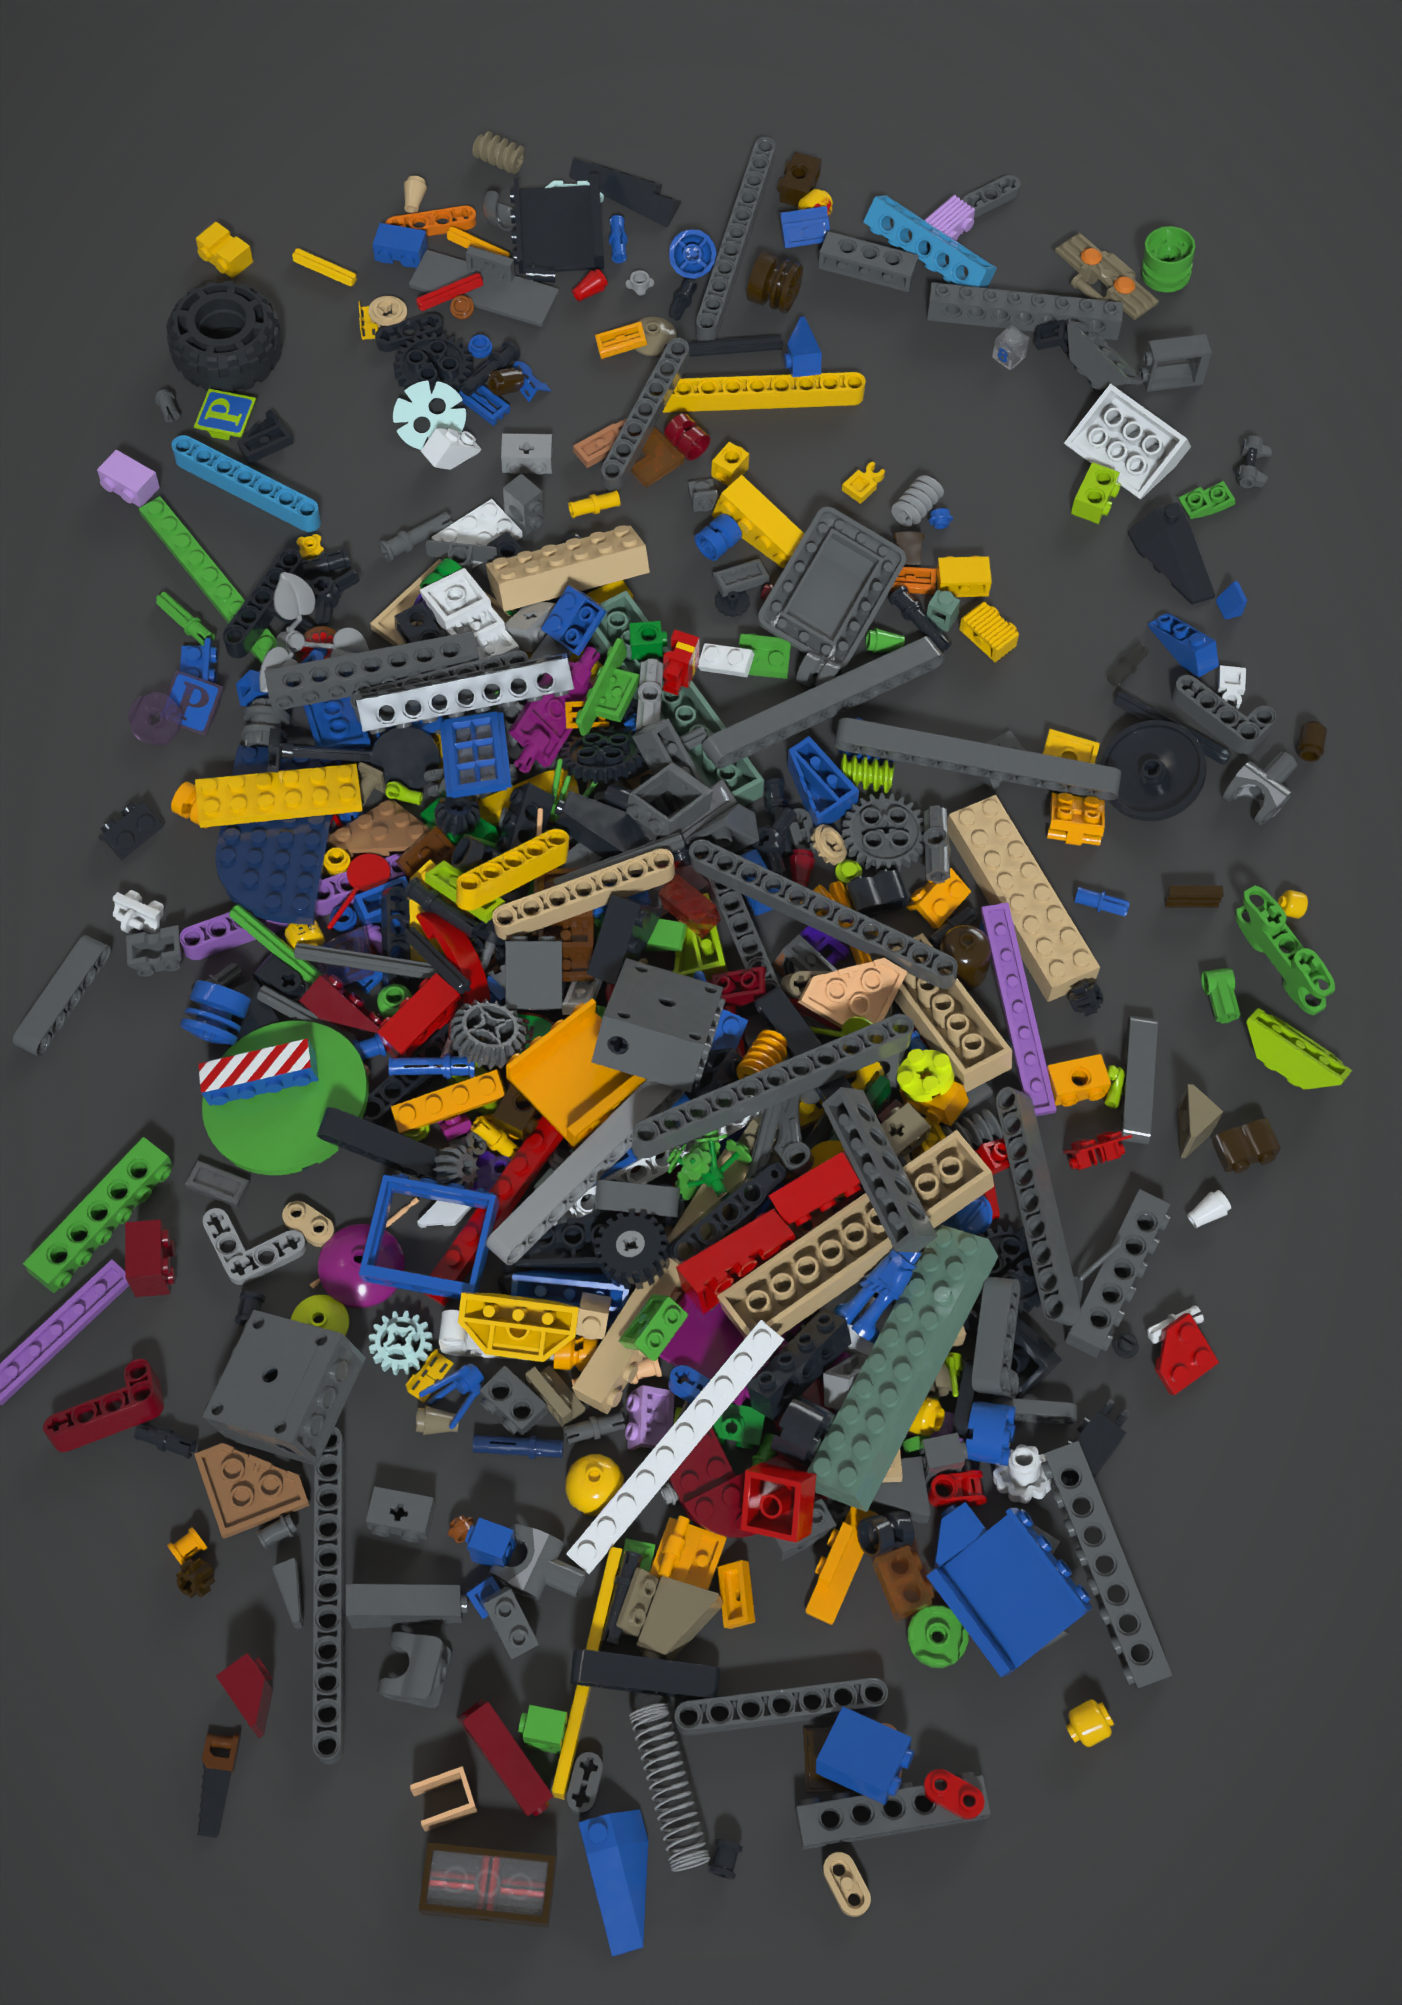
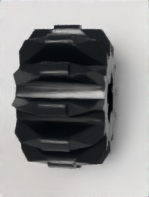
M453 796L441 797L434 811L437 828L442 829L444 835L452 833L454 838L457 834L464 836L468 832L474 833L481 819L478 802L473 801L471 796L453 798Z

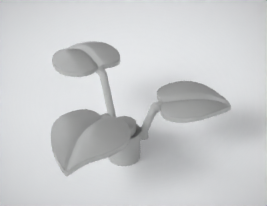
M286 572L280 573L279 582L274 592V607L282 618L287 620L296 618L291 626H287V631L281 632L277 636V647L269 650L263 659L259 676L261 692H268L264 670L299 664L296 660L292 659L293 652L300 651L303 647L333 649L330 658L369 651L362 634L353 628L338 630L333 637V644L305 642L303 635L298 631H294V629L302 621V615H308L313 612L315 606L314 593L303 579Z

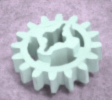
M393 1311V1318L390 1320L386 1316H382V1326L374 1324V1331L377 1334L369 1335V1340L373 1343L369 1346L371 1354H375L373 1357L375 1364L382 1362L381 1367L384 1372L392 1367L394 1375L398 1374L399 1369H404L405 1374L409 1375L410 1367L413 1366L416 1370H420L419 1361H427L428 1355L425 1352L433 1351V1346L429 1343V1341L433 1340L431 1332H426L429 1329L427 1322L419 1324V1315L416 1314L410 1319L408 1311L403 1313V1317H398L397 1312ZM387 1333L388 1340L385 1343H383L382 1347V1340ZM420 1339V1346L415 1353L414 1345L419 1342L418 1340ZM401 1340L403 1343L406 1342V1344L401 1346V1344H396V1342Z

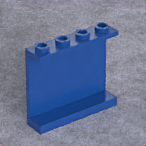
M1009 1508L1004 1518L942 1568H935L927 1575L929 1581L1000 1677L1011 1674L1093 1608L1088 1602L1091 1600L1088 1592L1080 1584L1078 1586L1075 1585L1069 1577L1072 1574L1069 1567L1061 1559L1056 1560L1050 1552L1053 1549L1050 1542L1042 1534L1037 1535L1031 1527L1034 1524L1031 1517L1023 1509L1019 1511L1018 1508Z

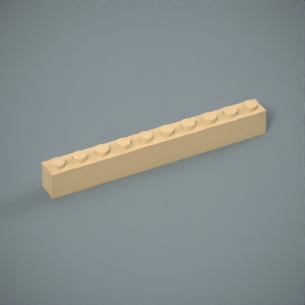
M724 1149L717 1160L719 1167L732 1156L731 1152ZM735 1160L723 1173L725 1178L722 1182L727 1191H730L739 1182L746 1181L750 1164L746 1166L742 1162L740 1163ZM706 1184L701 1185L669 1235V1244L722 1198L717 1197L712 1187H707ZM726 1204L722 1209V1216L724 1219L730 1220L734 1212L732 1206ZM704 1223L700 1227V1235L703 1239H708L711 1236L712 1229L709 1224ZM683 1242L678 1246V1254L682 1259L686 1258L689 1255L690 1247L687 1243ZM668 1258L670 1263L668 1269L662 1267L664 1275L661 1278L653 1277L654 1284L649 1286L648 1282L642 1283L643 1289L637 1290L635 1288L572 1387L579 1400L607 1415L612 1407L618 1405L622 1398L623 1389L628 1382L630 1383L634 1380L640 1362L643 1358H646L639 1350L625 1348L619 1342V1339L652 1294L669 1296L677 1304L684 1297L685 1292L681 1287L676 1266L681 1263H676L671 1258Z

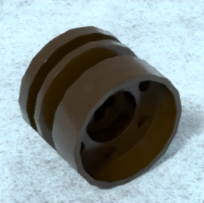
M765 251L761 252L750 275L747 287V300L763 306L770 298L771 309L775 310L779 307L780 312L788 313L800 291L803 265L797 262L792 265L791 260L787 259L780 267L779 256Z

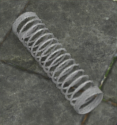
M657 1703L637 1709L630 1713L629 1717L631 1724H634L632 1730L640 1732L635 1737V1740L642 1742L638 1746V1750L645 1752L641 1756V1760L648 1762L643 1767V1770L651 1772L647 1775L646 1780L654 1782L649 1786V1790L657 1792L652 1796V1800L660 1802L655 1806L654 1810L663 1812L657 1817V1820L666 1822L660 1827V1830L669 1832L663 1837V1841L672 1842L666 1847V1851L670 1853L676 1852L669 1857L668 1861H670L671 1871L677 1872L708 1862L710 1857L709 1851L701 1850L672 1860V1858L683 1852L704 1846L706 1842L680 1849H669L684 1840L701 1836L703 1832H697L682 1838L666 1839L678 1831L698 1826L700 1822H693L678 1828L663 1829L677 1820L695 1816L697 1812H690L675 1818L660 1819L667 1813L692 1806L695 1802L690 1801L672 1808L658 1809L662 1804L689 1796L692 1792L687 1791L669 1798L655 1799L656 1796L667 1790L680 1788L689 1783L688 1781H683L666 1788H652L662 1781L686 1774V1771H680L663 1778H649L659 1771L683 1764V1761H677L660 1768L647 1769L649 1765L656 1761L672 1758L680 1754V1751H675L657 1758L644 1759L651 1752L666 1749L678 1743L677 1741H672L655 1748L641 1749L642 1746L651 1741L664 1739L675 1733L674 1731H669L652 1738L638 1739L639 1736L648 1731L662 1729L672 1724L671 1721H667L647 1729H635L640 1724L669 1715L667 1704Z

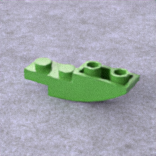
M601 915L600 919H595V946L605 915ZM659 919L644 952L682 951L687 925L681 922Z

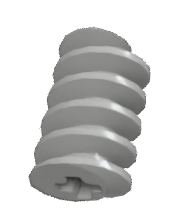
M928 475L919 476L892 506V515L904 527H911L912 524L920 523L921 518H924L927 515V511H930L933 505L938 502V499L944 495L943 487Z

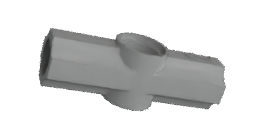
M647 659L641 662L636 734L647 725L660 721L664 669L663 663L657 659Z

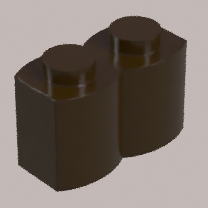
M1267 1118L1218 1133L1212 1141L1225 1172L1234 1171V1173H1240L1250 1168V1164L1258 1162L1261 1165L1268 1164L1276 1159L1281 1149Z

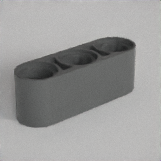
M597 1180L594 1209L620 1212L635 1211L636 1213L645 1212L650 1215L677 1217L680 1188Z

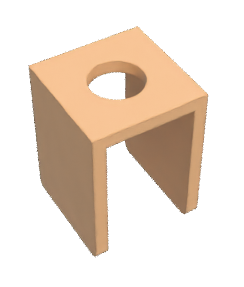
M463 1766L410 1785L414 1796L461 1779L465 1788L469 1804L422 1820L421 1825L425 1832L478 1813Z

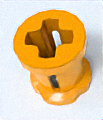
M193 1527L188 1529L189 1533L174 1544L170 1542L167 1545L180 1565L200 1550L205 1551L207 1549V1546Z

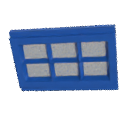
M496 711L444 719V722H440L447 797L453 796V798L503 791L512 787L503 712L498 713Z

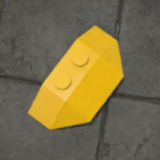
M462 1292L458 1323L486 1355L544 1362L576 1337L579 1307L551 1300L520 1296Z

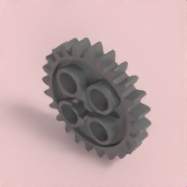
M880 793L879 799H875L870 794L869 802L860 798L859 806L852 805L851 812H846L845 821L842 824L841 837L845 839V848H850L848 856L853 857L857 855L856 862L858 864L863 861L866 862V870L871 865L875 866V873L879 872L881 867L887 870L894 867L895 870L900 872L901 864L906 868H910L911 860L917 862L919 854L923 855L925 849L923 840L925 833L924 818H919L921 810L912 811L914 803L911 802L905 805L904 797L895 801L893 793L889 799H885L883 793ZM896 819V820H900L901 822H900V823H896V822H894V821H892V820ZM867 820H871V821H874L875 823L870 824V823H867L866 821H867ZM873 843L876 844L877 847H871L868 844ZM894 843H902L904 846H897Z

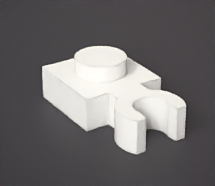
M1220 665L1217 693H1224L1222 699L1226 702L1229 700L1233 701L1235 708L1238 710L1242 702L1241 695H1244L1246 668Z

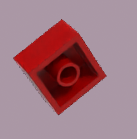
M762 1462L745 1471L741 1530L795 1543L812 1534L817 1474Z

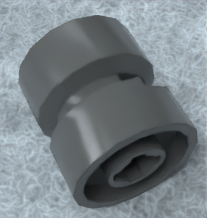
M810 651L806 654L799 667L796 682L808 688L813 685L817 687L841 676L843 666L831 660L824 662L822 656Z

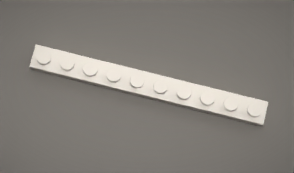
M760 1320L566 1555L590 1574L785 1339Z

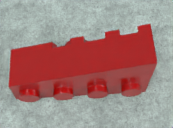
M774 1209L767 1213H762L754 1221L676 1266L681 1287L704 1315L720 1303L717 1297L720 1293L796 1241L795 1234Z

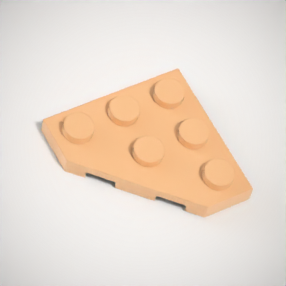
M881 958L831 973L813 976L809 979L798 1003L841 1029L849 1018L856 1016L863 1017L874 1024L884 1020L907 971L886 958Z

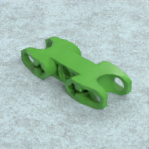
M1256 885L1244 891V906L1236 909L1235 919L1245 938L1255 950L1266 954L1282 975V985L1285 991L1304 1012L1314 1016L1323 1011L1326 1007L1325 997L1333 994L1335 991L1334 980L1325 964L1313 950L1302 946L1286 925L1284 910L1267 891ZM1259 895L1262 897L1264 904L1256 907L1250 901L1249 896ZM1248 912L1251 919L1250 922L1243 920L1241 914ZM1280 948L1286 949L1289 953L1283 952ZM1318 979L1327 982L1328 989L1321 990ZM1312 994L1318 999L1319 1005L1316 1007L1309 1006L1305 1001V996Z

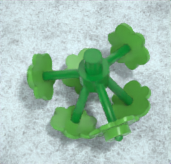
M717 1129L696 1138L695 1141L698 1143L693 1144L689 1148L690 1153L685 1154L683 1158L681 1157L686 1150V1143L681 1150L675 1148L673 1152H670L667 1163L670 1164L668 1172L671 1173L678 1163L683 1166L682 1170L677 1174L678 1181H676L675 1187L680 1188V1194H682L683 1199L686 1201L694 1198L699 1190L698 1187L702 1184L712 1187L717 1197H722L728 1192L722 1182L725 1178L723 1173L735 1160L748 1166L752 1161L748 1148L741 1142L736 1143L728 1139L726 1148L731 1152L732 1156L719 1167L717 1165V1157L720 1155V1143L717 1140L727 1138L728 1135L719 1133Z

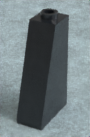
M572 791L568 792L565 800L559 799L554 814L558 815L555 825L557 828L567 832L569 836L603 859L611 858L657 839V835L637 820H634L626 812ZM637 873V874H633V875H631V876H632V877H639V876H641V874H638V873Z

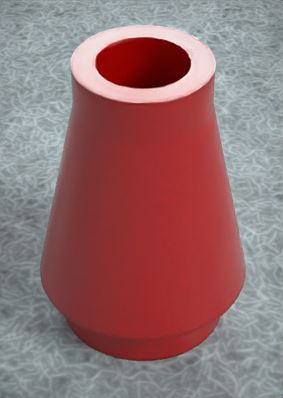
M599 269L595 271L590 270L571 291L575 299L581 302L588 297L605 291L608 282Z

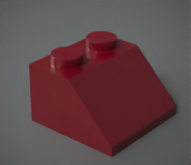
M246 1653L217 1674L216 1677L258 1738H261L265 1733L273 1693L268 1682L273 1678L259 1657L252 1660L249 1654Z

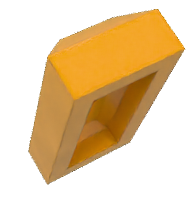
M740 1560L717 1567L720 1597L723 1601L722 1616L724 1628L733 1629L755 1623L749 1562Z

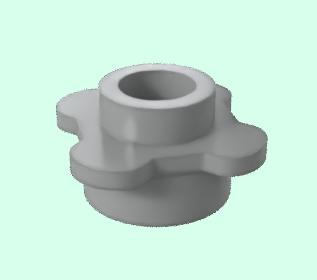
M641 270L633 272L630 280L626 281V288L633 289L637 295H644L649 287L654 286V280L649 278L645 271Z

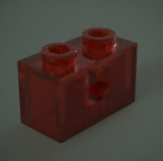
M678 874L658 892L663 907L702 939L721 920L717 906Z

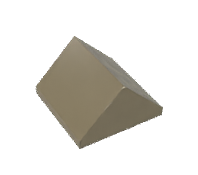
M1194 1084L1187 1085L1178 1105L1180 1158H1187L1213 1133L1223 1113Z

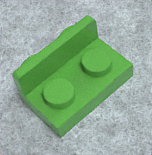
M753 633L740 634L739 648L750 649L755 654L748 675L787 679L791 649L789 642L777 636H759Z
M652 1294L621 1336L619 1342L625 1348L639 1350L651 1361H656L688 1314L669 1296Z

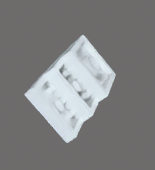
M465 568L420 589V594L432 610L436 621L448 636L473 631L479 660L519 650L518 644L505 630L504 621L491 607L490 598Z

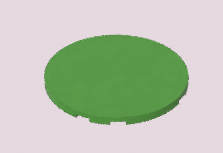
M285 1021L262 1027L236 1042L221 1058L308 1038L316 1053L319 1081L311 1082L306 1086L285 1088L276 1093L267 1092L255 1095L250 1099L228 1101L224 1105L210 1106L203 1097L202 1115L204 1126L217 1150L237 1167L263 1175H286L300 1172L302 1168L317 1162L320 1164L339 1151L338 1146L323 1141L316 1136L326 1108H336L363 1118L369 1096L368 1075L359 1053L347 1038L334 1029L319 1023Z

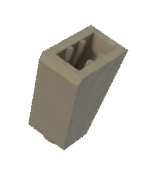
M661 1576L636 1645L643 1654L642 1657L672 1661L721 1609L723 1601L719 1593Z

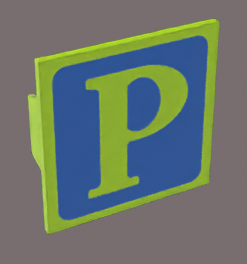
M209 389L194 428L208 431L213 438L228 441L230 436L242 438L256 398Z

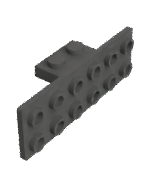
M471 246L466 251V261L426 250L409 282L410 288L429 293L469 275L479 273L483 279V286L463 294L471 298L474 307L540 327L543 326L559 294L558 288L515 276L514 259Z

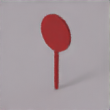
M369 853L360 855L351 861L347 868V879L354 889L327 925L328 929L333 928L358 891L365 892L388 883L390 867L383 857Z

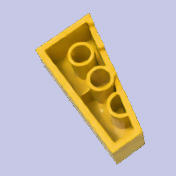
M743 475L738 477L721 493L711 515L714 518L720 514L729 515L740 527L742 539L783 569L804 536V533Z

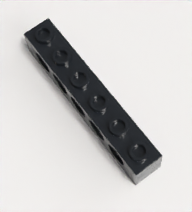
M531 783L515 788L509 798L511 803L508 813L503 818V830L501 837L496 842L495 849L503 854L535 838L537 833V811L539 808L543 809L542 834L545 833L555 796ZM530 882L502 895L500 898L507 904L526 897ZM474 916V920L481 923L479 932L473 931L475 935L496 946H503L505 941H511V939L504 940L497 936L493 918L485 923ZM506 920L503 921L501 924L506 925L511 923V921Z

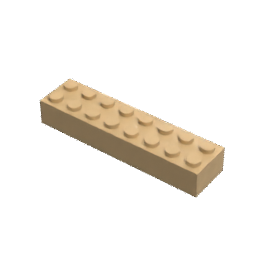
M994 795L950 813L948 816L949 837L990 905L1009 903L1021 958L1046 1001L1050 1002L1071 993L1072 989L1076 988L1075 984L1086 980L1089 984L1095 982L1100 969L1099 964L998 797Z

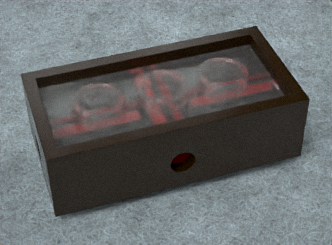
M428 1842L418 1910L422 1915L549 1928L557 1865L556 1856Z

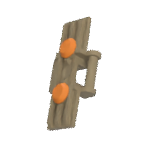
M1077 233L1055 249V252L1079 272L1071 281V286L1075 289H1080L1090 299L1123 302V311L1134 320L1159 303L1157 298L1135 280V272L1113 253H1107L1105 250L1103 252L1100 251L1081 233ZM1098 280L1103 282L1107 287L1106 296H1101L1090 285H1093Z

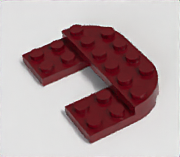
M817 1378L801 1397L831 1411L836 1417L833 1408L824 1406V1388L819 1378ZM784 1413L776 1421L772 1420L779 1436H781V1427L778 1425ZM711 1427L672 1474L669 1481L686 1514L702 1529L728 1538L756 1535L755 1533L741 1530L745 1472L735 1476ZM781 1454L763 1462L807 1472L809 1468ZM815 1492L814 1502L820 1499L825 1500L827 1497Z

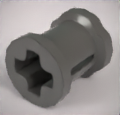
M470 1131L466 1136H458L449 1141V1147L459 1144L464 1145L466 1148H472L473 1155H482L487 1147L486 1141L473 1131Z

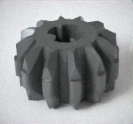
M457 1144L439 1150V1156L434 1158L437 1164L436 1168L433 1169L437 1173L435 1181L440 1182V1185L448 1186L449 1183L464 1186L465 1190L474 1188V1182L479 1180L476 1172L480 1168L476 1166L478 1157L472 1156V1148H466L464 1145Z

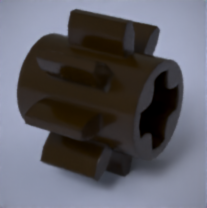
M199 1558L195 1562L189 1559L180 1565L181 1571L176 1574L177 1586L183 1594L190 1596V1598L197 1594L199 1597H203L211 1591L210 1585L215 1583L214 1570L209 1563Z

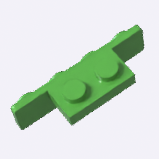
M617 638L614 646L609 648L607 660L597 673L594 687L589 689L586 703L583 709H580L577 713L576 724L582 736L589 733L597 716L621 722L639 685V674L620 670L627 655L623 639Z

